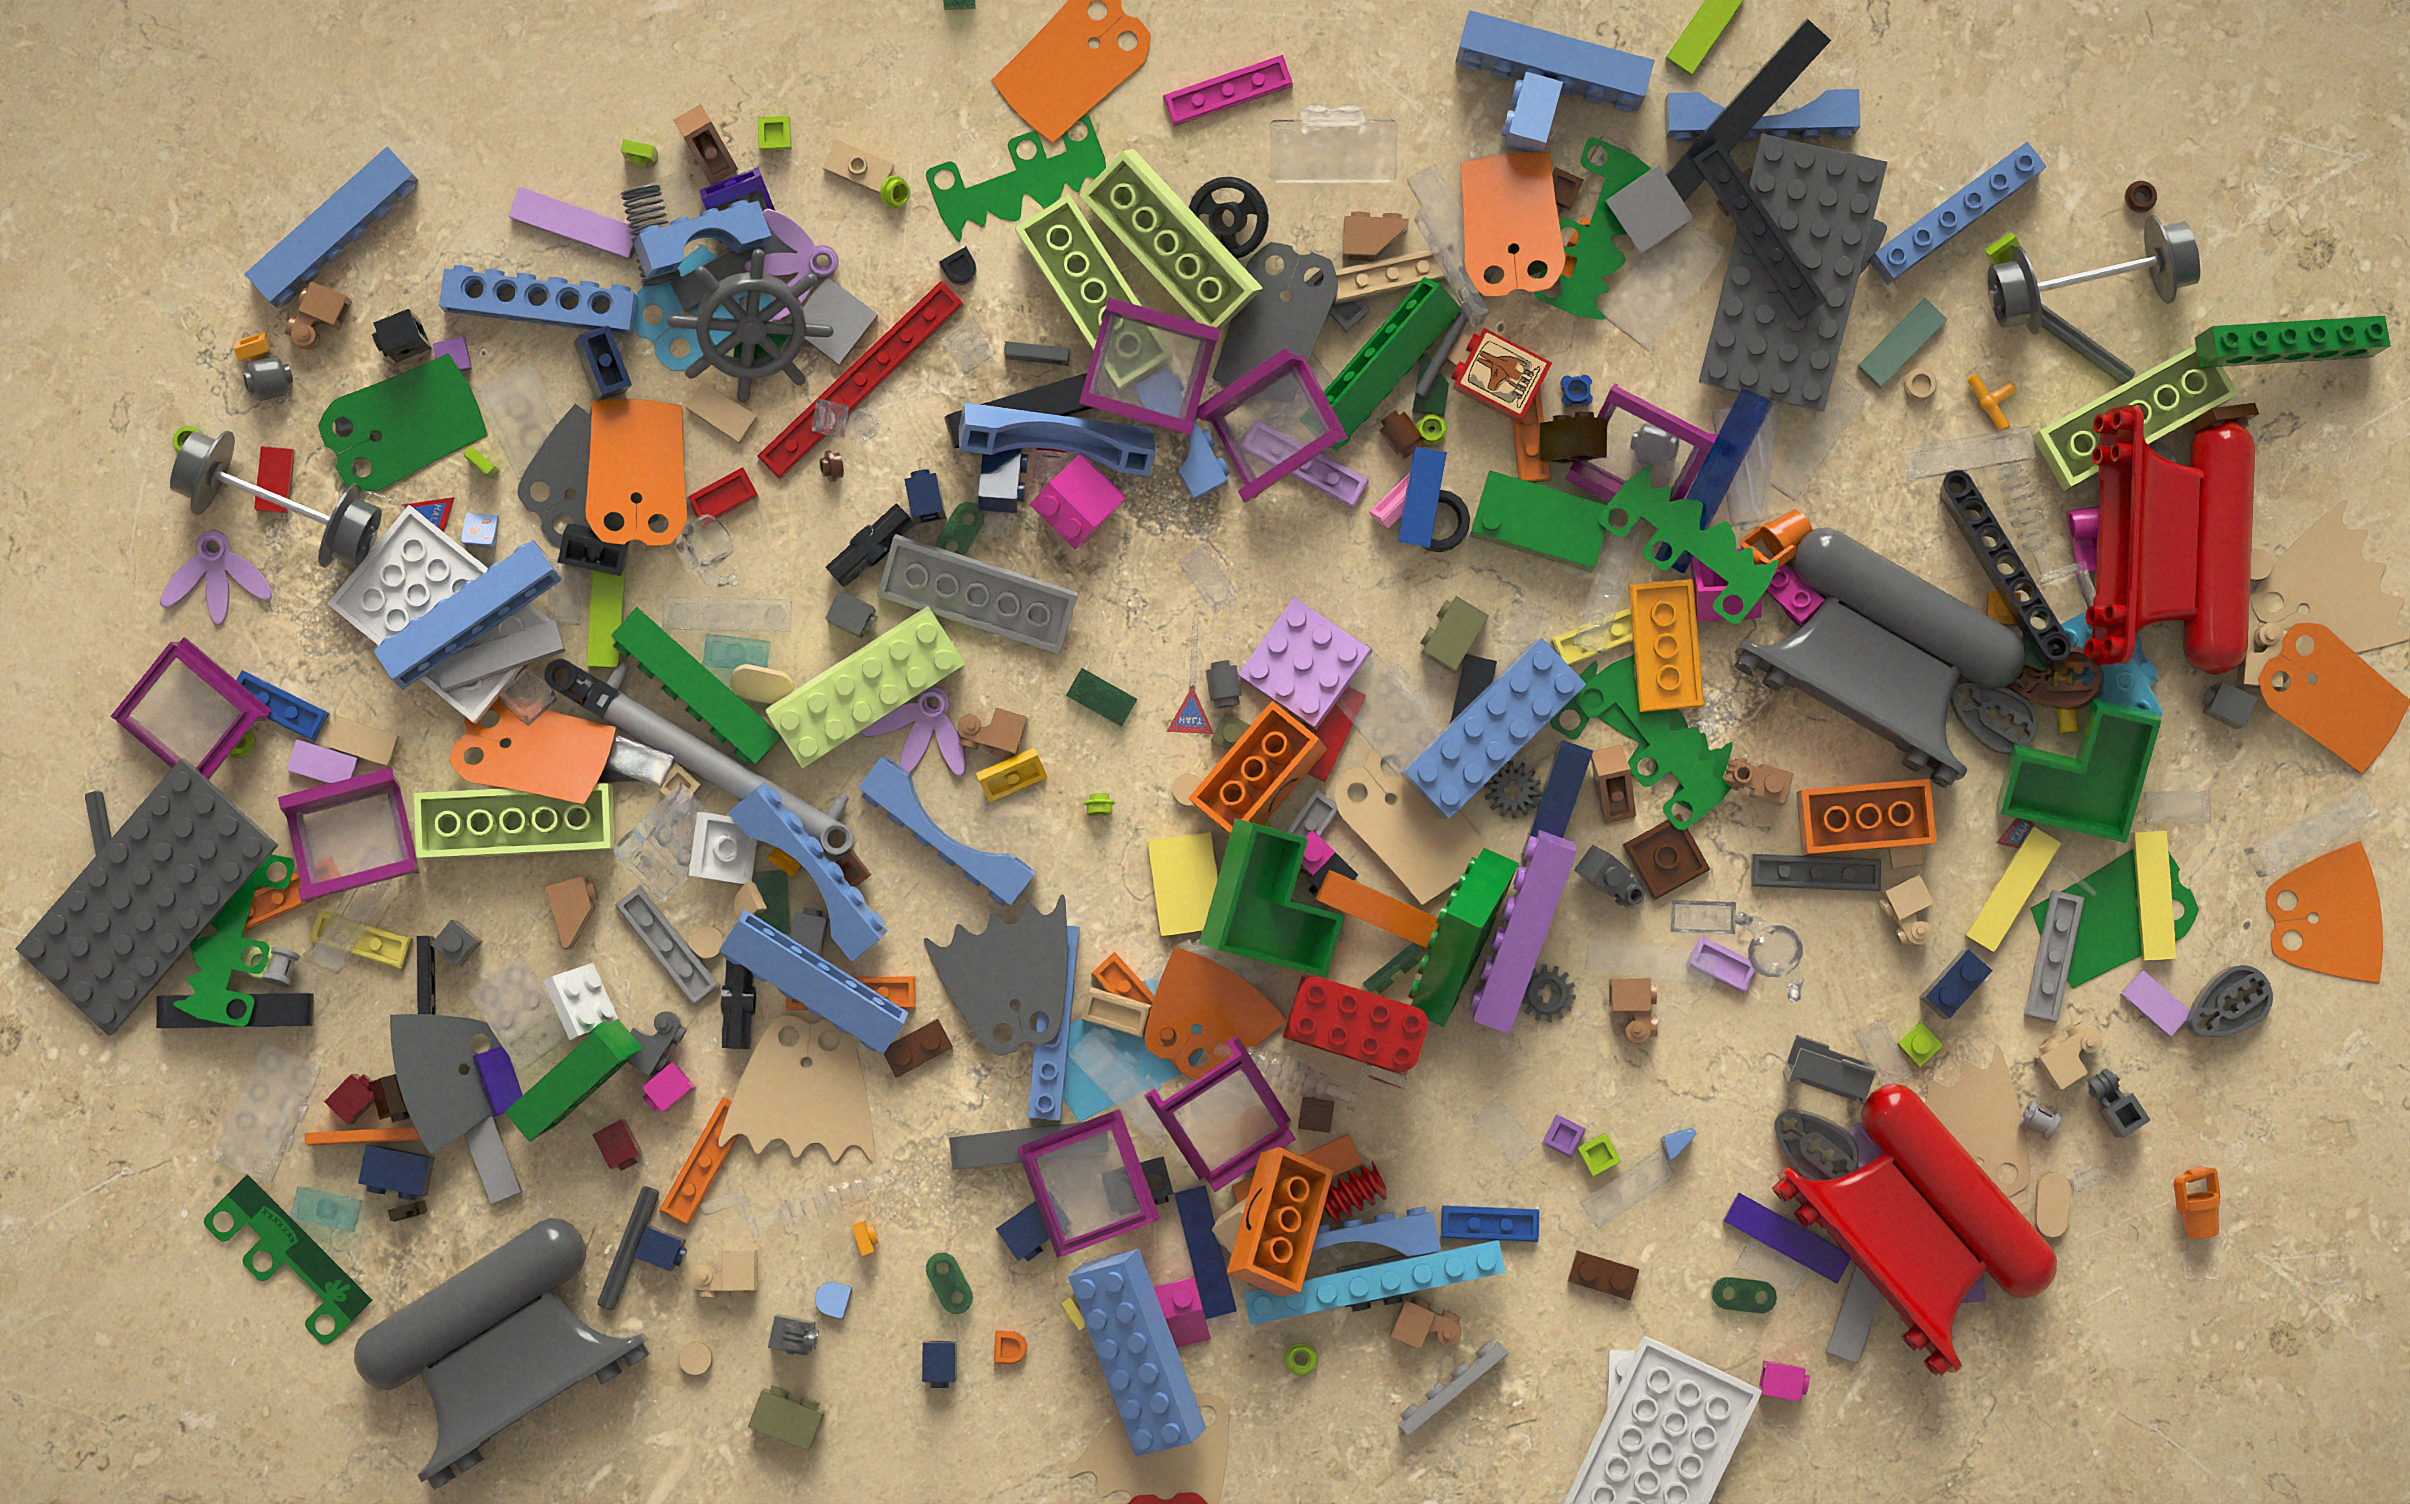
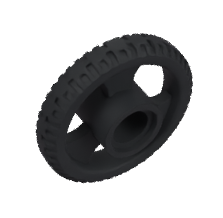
M1236 177L1213 179L1197 190L1189 205V209L1199 220L1201 214L1209 215L1210 227L1214 232L1221 235L1220 242L1235 259L1242 258L1253 252L1263 241L1267 233L1269 222L1267 204L1256 187L1243 179ZM1221 188H1233L1243 192L1244 198L1240 203L1225 202L1218 204L1213 200L1212 193ZM1225 210L1231 211L1234 216V222L1231 227L1226 226L1222 220ZM1248 214L1257 215V223L1253 235L1246 243L1239 245L1236 240V233L1246 226Z

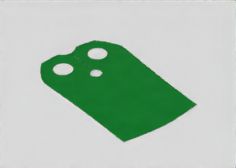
M449 353L404 373L335 399L323 413L318 424L325 447L330 448L337 454V465L335 468L346 486L349 487L355 483L360 485L361 490L379 491L424 466L488 435L474 394ZM346 417L352 422L353 431L348 437H338L333 432L332 425L337 418ZM377 430L381 432L382 439L379 442H373L370 439L372 431ZM358 457H366L372 463V471L366 477H358L352 472V463Z
M2134 849L2096 872L2060 891L2084 897L2067 975V981L2072 988L2142 956L2138 907L2135 904L2137 888ZM2169 853L2172 899L2181 901L2185 908L2183 916L2180 919L2174 920L2176 941L2184 937L2196 919L2199 908L2191 889L2185 888L2180 883L2178 878L2180 868ZM2049 898L2031 907L2040 935L2042 934Z

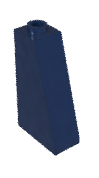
M1564 740L1557 745L1521 854L1525 855L1524 852L1530 836L1536 837L1539 830L1563 838L1594 750Z

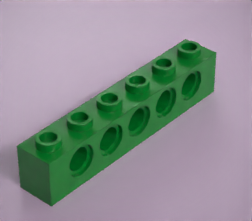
M2385 316L2211 326L2194 337L2200 368L2371 358L2391 347Z

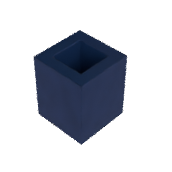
M646 1226L634 1257L672 1271L675 1265L680 1267L687 1253V1248L683 1247L685 1239L653 1226Z
M924 1341L922 1351V1382H930V1388H949V1382L957 1380V1341Z

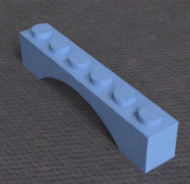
M1859 89L1826 90L1817 99L1799 109L1784 114L1762 116L1741 141L1755 140L1762 133L1785 139L1788 138V135H1801L1802 139L1820 138V134H1833V138L1836 139L1850 138L1860 128ZM1700 92L1668 93L1665 99L1666 137H1674L1676 142L1692 141L1693 137H1699L1724 110V107L1712 102Z
M965 402L958 428L960 451L992 455L1017 448L1056 449L1078 455L1082 453L1085 457L1102 463L1117 472L1149 476L1156 451L1152 428Z
M882 756L858 787L864 792L862 797L876 808L879 804L889 811L887 817L900 827L906 824L915 832L912 836L917 841L927 847L929 844L936 847L940 851L938 856L951 866H954L955 863L965 870L963 875L977 886L980 883L991 890L989 896L1003 906L1006 902L1009 905L1015 904L1038 874L1013 853L996 854L979 851L965 846L945 834L931 820L922 807L914 788L912 776L887 756Z
M765 782L762 783L727 812L748 838L764 841L780 848L795 858L809 872L826 902L830 918L831 938L851 962L885 935L888 930L884 927L885 922L877 912L869 909L864 903L862 893L856 887L850 886L845 880L844 873L839 865L833 861L830 862L823 853V847L820 842L806 833L802 828L803 824L800 818L794 812L787 810L782 804L780 794L773 787H768Z
M1418 1207L1406 1210L1407 1216L1394 1218V1213L1392 1212L1375 1215V1222L1363 1224L1362 1218L1343 1221L1344 1228L1331 1230L1330 1224L1320 1225L1311 1254L1327 1246L1355 1241L1378 1243L1396 1249L1409 1257L1441 1251L1434 1212H1426L1425 1207Z

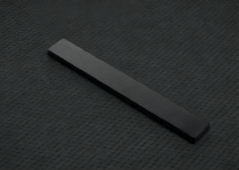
M1808 18L1800 24L1667 171L1666 176L1684 202L1705 180L1693 162V158L1718 141L1721 142L1729 154L1831 41Z

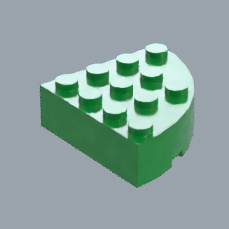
M1483 848L1478 858L1472 856L1465 873H1462L1456 888L1452 890L1446 906L1442 907L1436 921L1439 924L1437 930L1433 931L1427 944L1428 954L1423 957L1417 973L1422 974L1421 980L1414 981L1408 995L1409 998L1413 999L1411 1006L1425 1011L1429 1021L1445 1027L1497 918L1496 914L1503 899L1506 897L1519 865L1518 862Z

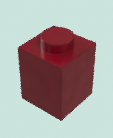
M350 1074L324 1102L346 1124H353L375 1102L369 1083L372 1080L365 1074L361 1076Z
M621 1119L592 1134L610 1169L619 1167L620 1171H623L637 1164L636 1157L643 1154L625 1119Z

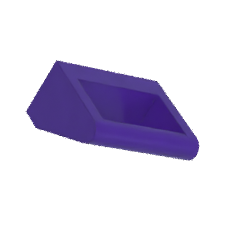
M758 167L699 190L706 210L713 209V207L760 189L767 208L776 211Z

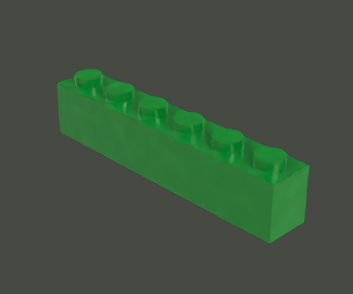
M1423 277L1325 389L1324 394L1348 436V439L1330 447L1337 452L1350 440L1351 435L1371 416L1372 411L1391 393L1397 382L1412 369L1413 364L1424 351L1433 345L1438 335L1454 321L1455 316L1462 309L1440 284ZM1310 407L1299 420L1316 438H1319L1325 433Z
M638 607L612 633L611 636L616 640L613 646L626 658L630 654L640 661V664L637 666L640 671L650 679L656 675L665 683L661 689L674 701L678 697L683 699L688 704L685 711L695 720L700 722L704 718L713 727L709 732L721 743L729 740L736 747L733 753L746 765L751 761L758 765L782 738L774 728Z

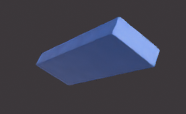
M1414 447L1397 542L1430 548L1447 452Z
M241 670L237 681L272 710L271 714L267 717L268 719L314 742L316 741L329 715L328 712Z
M1442 1205L1441 1238L1538 1242L1539 1209Z

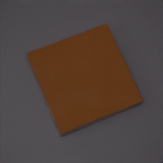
M1680 813L1674 816L1675 819L1684 821ZM1669 819L1622 844L1653 901L1711 870L1689 829L1678 830Z

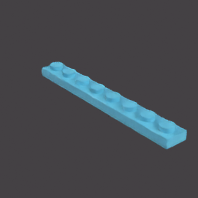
M1499 1240L1306 1279L1303 1281L1300 1293L1279 1297L1263 1289L1244 1292L1250 1325L1506 1272Z

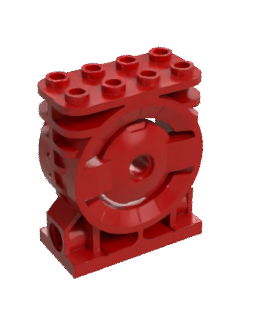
M1307 975L1306 977L1301 976L1282 1038L1406 1076L1407 1071L1413 1068L1418 1061L1428 1029V1019L1425 1014L1426 1012L1417 1007L1322 977Z

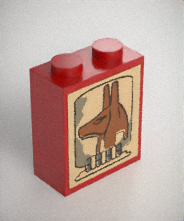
M1483 328L1480 336L1476 333L1473 334L1466 348V351L1470 352L1466 363L1459 361L1451 376L1452 379L1456 380L1453 389L1521 424L1552 362Z

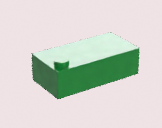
M1489 470L1469 536L1592 572L1596 566L1606 528L1600 525L1598 517L1607 505ZM1611 511L1608 514V522L1611 515Z
M619 1019L609 1024L602 1021L590 1031V1035L510 1106L505 1111V1114L530 1142L555 1128L643 1048Z

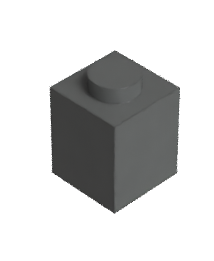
M839 590L825 619L827 622L863 638L865 632L869 634L872 632L878 616L874 615L876 611L874 606Z
M2222 681L2215 684L2214 687L2210 686L2207 689L2202 703L2205 704L2202 713L2235 729L2245 727L2258 697Z
M804 907L803 913L795 912L790 938L821 957L829 919L822 917L823 911Z
M450 920L431 946L455 965L463 966L481 944L482 940L460 922Z

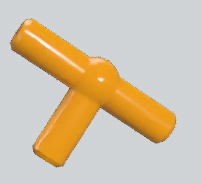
M1973 374L1967 378L1969 386L1979 400L1980 408L1987 412L1998 431L2003 432L2008 429L2010 424L1997 404L2016 393V385L2009 381L1990 394L1978 374Z

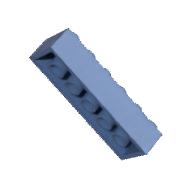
M1472 10L1468 12L1456 57V62H1460L1461 67L1465 69L1479 71L1482 68L1492 71L1491 74L1501 79H1510L1511 76L1523 81L1525 73L1529 72L1562 81L1560 95L1571 96V93L1582 95L1585 101L1593 104H1602V101L1615 104L1614 108L1623 112L1639 111L1646 95L1655 62L1653 59Z
M1543 638L1535 640L1399 774L1442 819H1449L1543 728L1586 683Z
M1135 1249L1082 1263L1068 1276L1135 1456L1192 1444L1206 1429L1140 1250Z

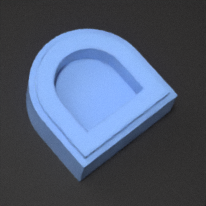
M836 1282L822 1285L815 1296L818 1309L824 1314L843 1319L852 1287Z

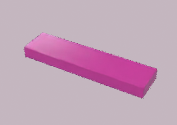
M1280 55L1165 94L1163 99L1172 125L1175 127L1293 87V82L1284 56Z

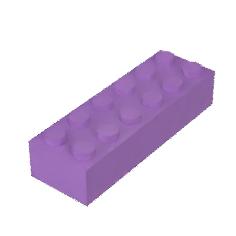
M1541 830L1538 831L1536 837L1530 836L1524 852V859L1528 861L1525 868L1519 866L1513 882V889L1517 890L1514 898L1508 896L1502 912V919L1505 920L1503 928L1497 926L1491 942V950H1494L1492 958L1486 956L1480 972V980L1483 981L1482 987L1475 986L1470 999L1469 1010L1473 1011V1021L1510 1034L1577 852L1575 842Z

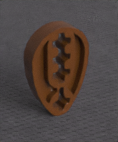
M2071 647L2066 661L2060 667H2046L2044 672H2040L2024 666L2022 673L2017 677V679H2021L2023 673H2026L2029 678L2039 680L2026 682L2025 688H2022L2016 680L2009 684L2016 693L2036 704L2055 709L2076 710L2090 705L2093 698H2098L2104 685V672L2102 666L2095 664L2093 658L2085 656L2084 649ZM2060 648L2053 649L2051 655L2060 656L2062 655V650ZM2073 670L2077 676H2085L2087 670H2090L2096 676V679L2090 680V685H2086L2080 679L2075 680L2073 686H2070L2065 680L2058 681V686L2054 687V684L2048 681L2049 678L2054 677V672L2056 671L2062 677H2069L2070 671Z

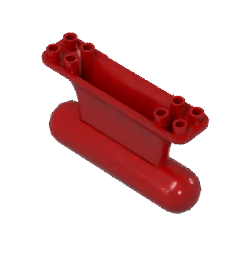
M2126 405L2109 409L2105 414H2097L2093 421V429L2096 433H2100V446H2096L2092 452L2093 464L2099 465L2098 480L2100 481L2096 590L2093 597V606H2090L2085 614L2086 623L2092 626V638L2087 639L2084 645L2085 656L2093 658L2097 665L2107 666L2127 663L2133 656L2135 636L2140 630L2155 623L2179 620L2184 621L2183 649L2185 658L2194 669L2212 675L2225 674L2234 670L2245 660L2248 649L2255 444L2253 436L2244 426L2233 421H2226L2215 427H2207L2194 434L2189 467L2163 458L2148 446L2143 435L2144 415L2138 406Z
M1895 1083L1883 1085L1869 1095L1861 1111V1124L1866 1134L1883 1153L1860 1169L1829 1180L1807 1179L1791 1168H1785L1777 1174L1780 1181L1772 1187V1190L1783 1202L1790 1201L1794 1197L1801 1206L1793 1214L1802 1225L1807 1227L1816 1222L1821 1229L1824 1228L1901 1316L1900 1319L1909 1328L1901 1336L1903 1341L1913 1351L1916 1349L1921 1351L1925 1347L1931 1355L1923 1361L1924 1365L1935 1376L1938 1374L1943 1376L1947 1371L1950 1373L1957 1372L1962 1367V1363L1953 1347L1952 1327L1962 1301L1976 1282L1988 1272L2009 1295L2022 1299L2035 1297L2044 1292L2053 1282L2057 1272V1257L2051 1246L1914 1091L1907 1086Z

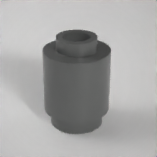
M1229 660L1211 663V669L1205 671L1210 701H1214L1215 708L1239 705V697L1242 694L1237 665L1230 666Z

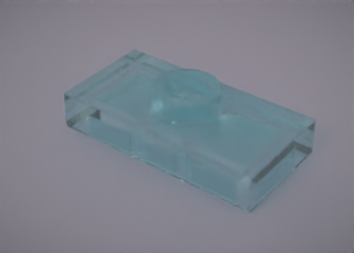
M706 633L702 665L733 670L744 664L768 668L771 642Z
M299 1185L296 1189L290 1218L355 1232L362 1200Z

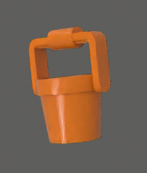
M1793 509L1773 521L1760 525L1742 538L1739 543L1741 550L1762 539L1775 557L1769 560L1763 553L1751 547L1753 549L1754 564L1767 565L1773 560H1778L1776 568L1778 569L1796 555L1798 543L1813 529L1807 518L1800 511Z
M2198 1166L2186 1170L2182 1175L2176 1176L2174 1179L2176 1207L2178 1212L2181 1213L2186 1237L2201 1239L2218 1235L2221 1196L2217 1170L2215 1168ZM2206 1177L2208 1192L2187 1194V1182L2192 1183Z

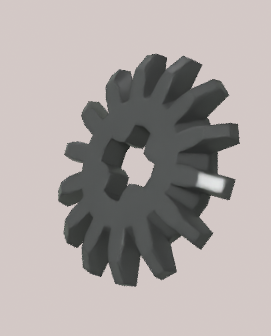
M1508 761V770L1502 767L1499 770V775L1494 774L1491 777L1494 779L1493 784H1484V788L1492 789V793L1485 795V799L1494 798L1495 803L1490 808L1494 810L1498 806L1502 807L1503 809L1500 813L1502 817L1505 816L1507 810L1512 811V819L1517 818V810L1521 809L1524 816L1529 814L1526 805L1529 804L1536 808L1538 804L1532 800V796L1541 797L1542 792L1534 791L1533 786L1540 785L1541 781H1531L1530 777L1535 771L1532 769L1527 774L1524 773L1525 763L1521 762L1517 770L1514 769L1513 761ZM1511 780L1515 781L1516 786H1522V792L1517 793L1516 799H1511L1509 793H1504V787L1509 786V781Z
M1547 964L1542 965V973L1540 974L1537 973L1535 968L1533 969L1532 974L1534 977L1529 980L1525 991L1526 998L1522 999L1521 1004L1529 1003L1530 1007L1525 1011L1527 1015L1533 1010L1537 1011L1535 1017L1537 1021H1540L1542 1014H1546L1547 1022H1552L1553 1013H1556L1559 1019H1562L1564 1016L1560 1010L1565 1008L1571 1011L1573 1008L1566 1001L1567 999H1576V995L1568 994V989L1575 987L1574 982L1565 984L1564 980L1569 974L1565 972L1559 977L1557 975L1558 966H1554L1552 973L1547 972ZM1545 984L1551 985V990L1556 991V997L1550 998L1549 1003H1544L1543 997L1538 995V989H1544Z

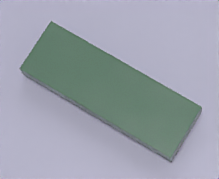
M1924 297L1857 367L1876 386L1881 388L1948 319Z

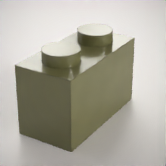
M1457 596L1452 603L1448 600L1444 602L1437 614V617L1442 620L1436 630L1429 627L1420 644L1425 646L1421 654L1453 673L1457 670L1489 617L1486 613Z
M774 1385L771 1386L770 1390L764 1388L760 1393L748 1428L809 1450L812 1447L825 1413L824 1410L818 1409L820 1403L802 1397L801 1401H797L788 1397L789 1391Z

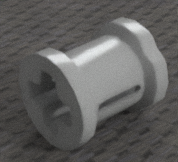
M272 947L270 953L273 956L268 971L263 973L262 978L271 984L289 987L291 983L289 977L294 962L299 960L300 955L285 948Z
M2031 1100L2021 1116L2019 1125L2022 1127L2028 1126L2042 1133L2044 1139L2050 1140L2060 1123L2062 1115L2059 1113L2052 1114L2037 1106V1102Z

